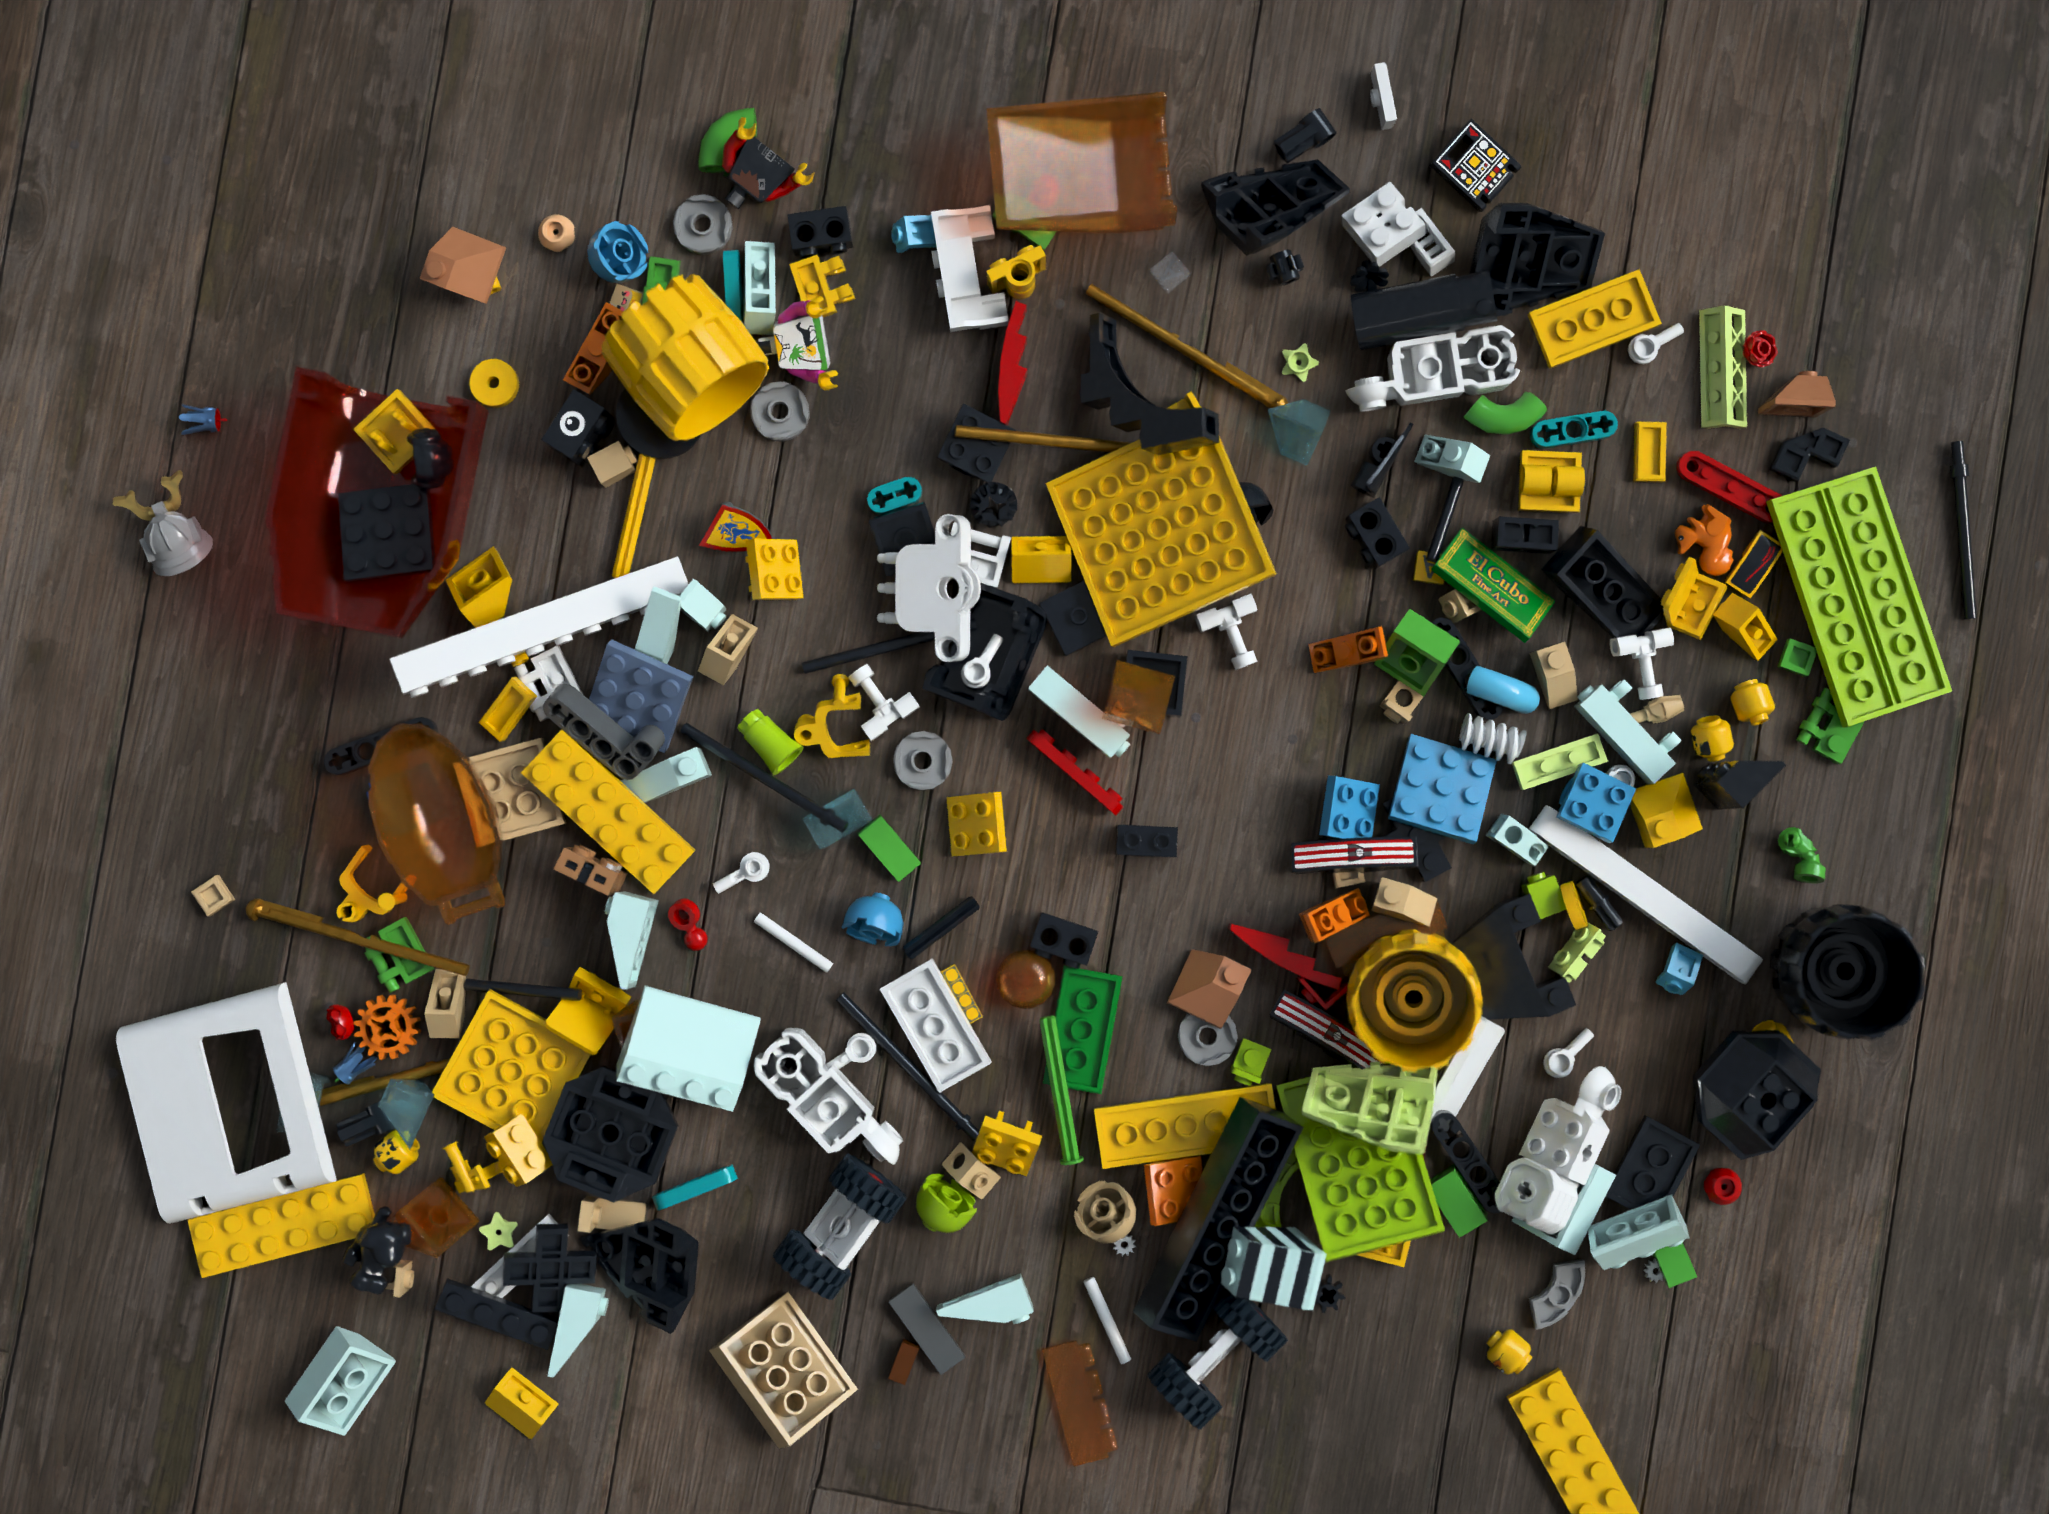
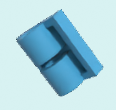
M1580 763L1574 777L1568 781L1559 799L1561 807L1556 818L1607 843H1612L1636 788L1590 765Z
M1328 775L1319 835L1339 839L1372 837L1380 784Z

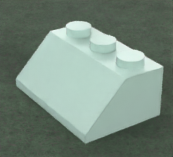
M1594 1164L1585 1186L1579 1184L1577 1188L1578 1199L1566 1226L1554 1234L1549 1235L1533 1226L1531 1227L1527 1225L1526 1221L1519 1220L1516 1217H1513L1512 1222L1556 1247L1576 1255L1616 1174Z
M1672 1194L1590 1225L1588 1229L1591 1253L1603 1270L1620 1268L1632 1259L1649 1257L1656 1250L1666 1246H1678L1685 1239L1689 1238L1687 1226Z
M336 1326L285 1399V1403L298 1422L345 1436L396 1360L360 1334Z

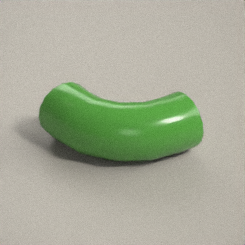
M744 108L728 112L711 124L701 140L698 159L700 171L707 173L725 171L722 167L723 146L733 132L738 130V122L741 117L746 118L744 125L746 129H750L756 123V134L754 137L757 138L755 108Z
M1524 392L1518 400L1509 405H1498L1482 395L1463 418L1487 433L1508 435L1528 429L1547 412V408L1538 397L1530 392Z

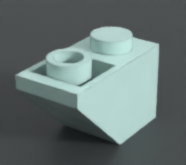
M1424 435L1415 463L1451 477H1459L1466 481L1480 483L1490 455L1471 442Z

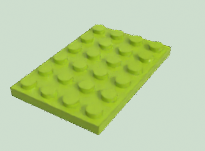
M1386 1062L1385 1065H1392V1063ZM1311 1077L1276 1085L1283 1112L1304 1127L1293 1149L1322 1251L1326 1253V1262L1445 1231L1422 1154L1388 1150L1303 1116L1302 1108Z

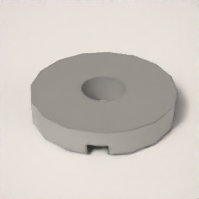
M705 194L691 196L686 199L676 210L673 219L674 233L681 245L690 252L700 255L712 254L722 249L730 239L733 229L732 217L726 206L716 197ZM702 217L708 218L711 221L710 228L704 232L695 229L696 221Z
M772 382L763 386L757 392L750 406L751 419L756 429L765 438L774 441H788L799 436L806 428L810 417L809 404L804 393L796 386L787 382ZM777 404H784L788 407V414L783 419H776L772 415L773 407Z
M926 731L914 732L902 739L896 747L893 757L894 769L900 780L910 788L918 790L934 789L942 784L950 774L953 763L951 750L945 740L935 733ZM925 752L931 756V765L927 769L916 767L914 760L917 754Z
M1187 1013L1181 1021L1178 1030L1179 1046L1185 1056L1194 1063L1204 1066L1217 1065L1228 1059L1235 1049L1238 1038L1236 1025L1230 1016H1228L1223 1027L1219 1029ZM1207 1027L1214 1029L1216 1039L1213 1043L1203 1044L1200 1041L1199 1034L1202 1029Z

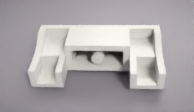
M990 205L967 209L932 211L931 215L937 250L931 252L934 269L940 268L942 279L936 280L939 298L945 297L950 332L979 327L982 330L1007 326L1009 318L1004 292L981 296L972 242L995 239Z

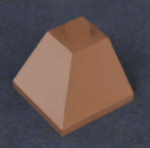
M452 227L429 250L420 279L487 304L506 247Z
M1801 371L1799 375L1786 382L1758 408V414L1818 417L1834 408L1836 400L1827 376H1817L1815 371Z
M1192 949L1167 1003L1221 1029L1237 1002L1252 969L1225 956Z

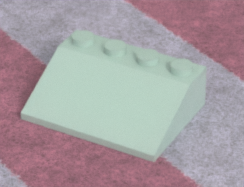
M645 986L616 1064L617 1081L733 1112L744 1083L760 1024V1017Z

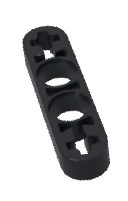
M1447 618L1433 620L1431 623L1434 625L1439 624L1441 627L1446 625L1448 627L1447 632L1460 641L1456 648L1464 652V662L1460 665H1455L1449 659L1445 666L1475 714L1483 717V720H1492L1500 716L1503 706L1495 703L1496 706L1492 708L1493 714L1490 712L1484 713L1481 709L1485 706L1482 698H1477L1475 701L1473 695L1467 693L1465 678L1468 674L1472 673L1476 666L1480 665L1454 623Z
M424 717L409 720L331 749L325 755L324 765L332 774L344 775L431 743L437 737V725L433 720ZM420 723L423 726L430 727V730L426 732V738L421 735L409 737L405 731L407 727L408 732L418 731ZM397 732L402 736L403 743L400 748L394 750L389 747L387 740L390 734ZM365 743H371L375 749L374 756L369 760L363 759L360 755V747ZM337 754L339 757L353 755L357 761L356 765H354V760L343 762L342 769L339 766H333V762L337 760Z
M1447 1110L1437 1111L1430 1123L1433 1133L1483 1207L1491 1213L1501 1212L1493 1202L1487 1204L1490 1197L1483 1188L1489 1185L1495 1193L1500 1183L1458 1119ZM1444 1118L1446 1121L1451 1119L1452 1121L1448 1125L1455 1136L1450 1138L1443 1128L1437 1130L1440 1126L1438 1120ZM1459 1141L1467 1142L1469 1145V1151L1463 1157H1457L1453 1153V1147ZM1475 1166L1485 1168L1486 1175L1481 1181H1473L1469 1177L1470 1170Z

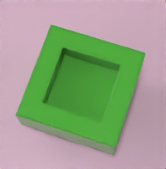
M1791 638L1787 639L1777 667L1803 677H1808L1817 654L1816 648Z

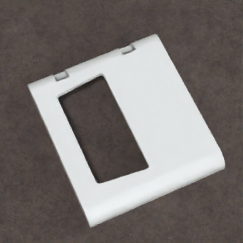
M286 982L119 1028L116 1035L117 1049L157 1208L165 1222L171 1224L337 1181ZM258 1029L261 1033L290 1147V1154L252 1170L237 1174L234 1170L202 1039L207 1036ZM289 1174L293 1185L287 1186L285 1175ZM202 1196H205L209 1206L204 1207Z

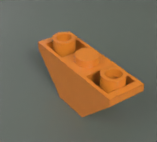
M607 302L605 303L563 381L590 395L607 378L612 368L602 355V343L606 340L605 336L611 325L615 321L623 320L621 317L622 310Z
M1382 627L1308 644L1314 673L1382 660L1388 656Z
M1357 888L1299 913V916L1310 942L1317 943L1370 916L1360 889Z

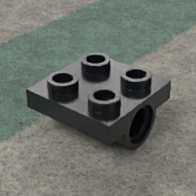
M963 403L936 458L949 464L950 467L962 474L977 478L985 483L992 482L1011 442L955 437V426L1016 430Z

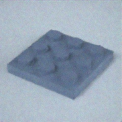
M611 639L606 646L589 700L633 737L646 725H654L660 728L664 733L665 742L659 751L665 753L669 748L693 676Z

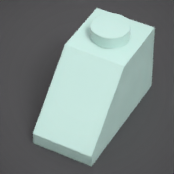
M695 579L680 594V597H682L680 611L707 632L712 627L716 630L725 620L726 615L724 612L727 610L726 607Z

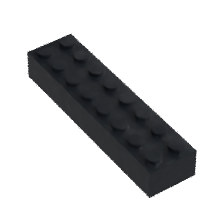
M1243 1097L1239 1098L1133 1311L1151 1329L1197 1342L1224 1288L1221 1284V1275L1225 1267L1228 1244L1232 1238L1234 1227L1255 1226L1304 1128L1284 1112Z

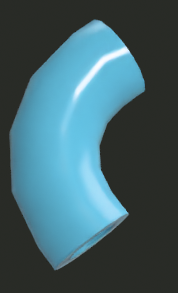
M1476 666L1470 675L1467 685V693L1524 714L1533 712L1539 705V692L1535 687L1523 681L1481 666Z

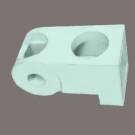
M1500 814L1485 835L1534 867L1549 848L1548 845L1537 838V835L1509 815Z

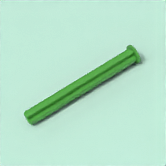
M1052 1015L1040 1018L1039 1022L1063 1155L1060 1164L1073 1165L1082 1162L1084 1158L1079 1156L1056 1018Z

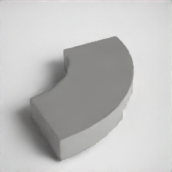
M1583 1259L1554 1263L1553 1275L1549 1285L1539 1295L1529 1298L1535 1330L1558 1322L1568 1314L1577 1298L1580 1297L1585 1280V1261Z

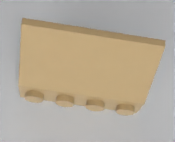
M789 1292L779 1297L709 1350L779 1449L791 1446L858 1390Z

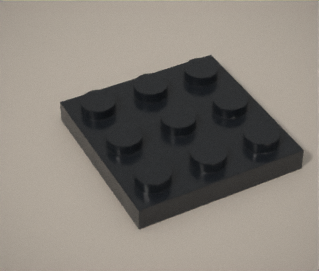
M407 484L338 493L344 580L347 583L436 572L430 489Z

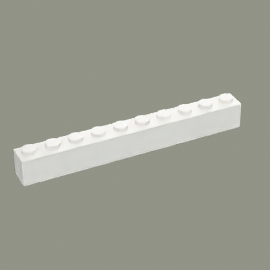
M677 556L390 658L403 694L407 695L410 693L411 698L428 693L427 687L439 683L440 687H445L458 682L457 676L468 673L470 677L486 672L487 665L497 662L499 667L516 661L515 655L524 652L527 653V656L540 653L545 650L543 645L554 641L556 646L568 643L573 640L572 635L582 631L585 636L602 630L600 625L612 621L613 626L630 620V614L640 611L641 615H645L653 587L680 596L689 584Z

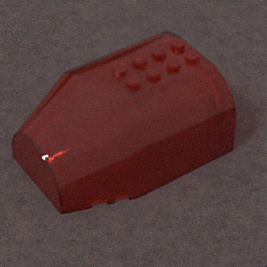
M296 367L265 515L266 528L269 529L271 546H269V553L273 558L274 575H272L277 614L361 633L403 639L460 558L489 411L477 401L451 396L446 398V402L451 407L410 400L430 424L439 431L441 438L450 445L453 452L454 467L452 472L445 477V483L441 487L430 489L436 563L430 573L347 583L344 580L338 493L412 484L411 479L415 474L416 467L413 459L397 475L393 474L354 431V428L389 397L388 395L373 393L346 385L326 372Z

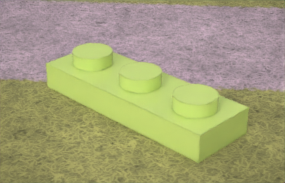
M1597 733L1514 761L1512 766L1520 789L1525 790L1575 773L1580 763L1593 767L1608 762Z

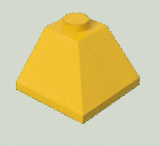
M493 546L445 580L459 610L475 628L501 619L505 615L512 578L497 549Z
M1684 773L1659 780L1655 784L1636 788L1630 806L1645 848H1655L1682 839L1703 829Z

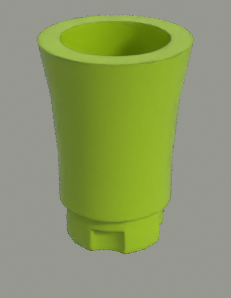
M758 708L743 718L737 727L744 735V739L765 762L773 776L786 769L800 755L804 748L780 729L768 716H764Z

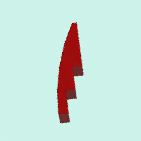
M1015 301L1009 319L1000 359L998 384L1000 422L1008 425L1027 377V368L1019 366L1027 344V337L1019 334L1027 312V305Z
M1229 923L1228 929L1251 949L1276 965L1307 980L1339 990L1342 978L1313 970L1315 958L1287 951L1290 939Z

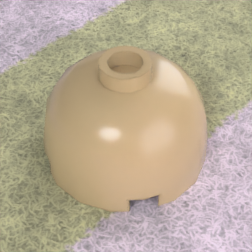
M1098 1181L1088 1186L1080 1194L1077 1200L1080 1204L1078 1210L1074 1212V1218L1077 1227L1088 1238L1100 1243H1114L1123 1239L1132 1230L1136 1218V1207L1133 1198L1122 1186L1115 1182Z

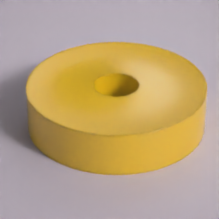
M487 359L479 363L472 371L470 389L474 397L485 406L499 408L508 405L514 400L519 390V378L515 370L508 363L499 359ZM493 379L499 380V385L496 388L490 387V382Z
M1573 881L1561 884L1560 888L1564 903L1575 930L1588 927L1585 911Z

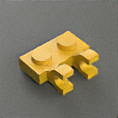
M814 255L789 264L801 301L813 300L818 296L823 297L824 300L817 303L819 308L822 310L827 309L828 311L823 314V317L837 313L835 304L855 299L849 284L842 285L833 290L829 289L825 276L846 272L840 256L820 262L819 256Z

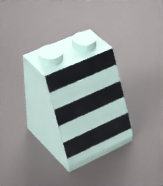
M1234 1227L1232 1238L1228 1244L1225 1267L1222 1270L1221 1284L1237 1298L1313 1310L1326 1253L1296 1227Z

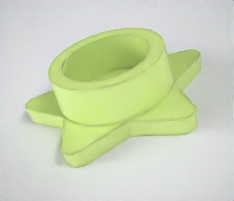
M1305 343L1297 350L1284 349L1282 351L1287 362L1282 370L1283 375L1295 374L1302 382H1305L1308 370L1319 365V361L1312 358L1308 353V347ZM1300 360L1301 365H1297L1296 361Z
M495 1212L491 1223L479 1228V1231L488 1238V1250L491 1251L499 1245L512 1248L514 1246L512 1233L518 1226V1223L509 1222L503 1219L499 1212ZM501 1230V1235H497L496 1231Z

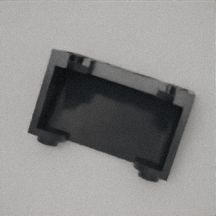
M980 583V598L975 606L970 609V619H975L977 629L970 631L969 655L963 661L945 662L944 666L936 664L928 669L922 689L1003 721L1010 715L1042 638L1047 624V612L1025 598ZM993 634H997L1004 640L989 663L991 674L989 682L980 689H972L966 686L961 678L963 666L966 662L973 660L974 657L979 658ZM955 642L953 643L952 648L950 650V655L954 656L957 652V645L955 644Z

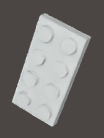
M933 959L880 988L881 993L939 1093L992 1063Z

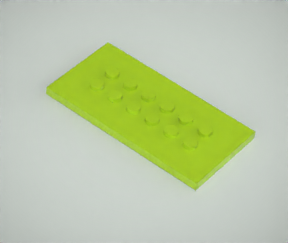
M1872 467L1767 501L1766 503L1842 727H1849L1952 692L1877 468Z

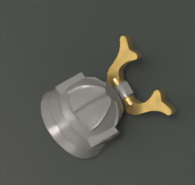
M181 470L176 471L171 477L164 476L161 478V485L166 487L171 493V497L164 502H158L151 505V507H143L136 501L135 492L132 490L128 491L126 496L113 498L114 506L125 507L139 518L150 521L144 530V537L139 541L148 562H152L154 572L160 576H173L191 569L208 555L213 545V538L207 531L201 529L195 516L187 519L182 513L175 512L181 505V494L178 487L183 478Z

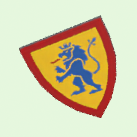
M731 502L721 503L701 538L699 546L726 552L747 551L746 540L773 538L769 529L755 515L733 506Z

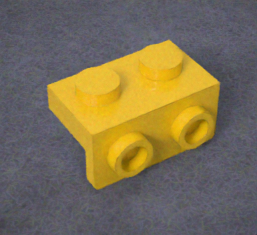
M522 1113L497 1130L484 1136L488 1152L493 1158L499 1160L503 1167L504 1177L516 1187L528 1183L552 1166L546 1149Z

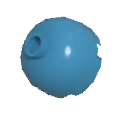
M614 221L599 228L590 238L587 249L588 262L592 270L600 278L610 283H625L640 276L647 268L648 262L645 263V254L648 253V246L643 235L634 226Z
M873 893L872 896H863L856 899L850 905L841 927L842 929L848 927L846 933L860 941L876 945V939L886 941L885 946H896L900 942L904 922L901 911L894 903L890 902L889 896L882 893Z

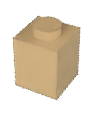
M619 441L587 457L597 478L605 488L636 471L633 463L637 462V459L630 446L624 448Z

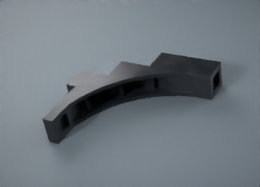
M1102 313L1091 314L1088 330L1090 337V372L1081 374V386L1079 389L1081 403L1097 410L1111 407L1109 410L1111 426L1125 432L1141 430L1139 434L1141 449L1156 455L1218 444L1219 413L1205 407L1168 409L1158 407L1150 402L1133 385L1120 361L1117 351L1116 320Z

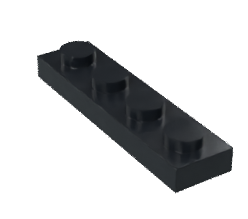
M448 1278L444 1283L434 1308L437 1311L548 1350L559 1321L558 1318L541 1312H532L528 1307Z

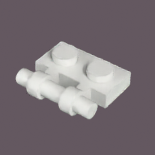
M555 646L531 658L536 670L530 673L525 664L514 668L518 679L537 695L530 709L536 713L540 722L548 719L544 713L543 704L557 686L569 684L582 693L559 646ZM540 679L547 691V694L540 696L534 684Z

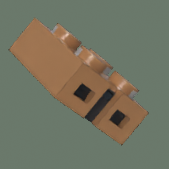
M583 845L563 848L554 870L582 882L607 896L614 895L615 892L620 891L628 873L621 870L623 866L619 862L610 858H601L600 860L594 857L596 854L594 850Z

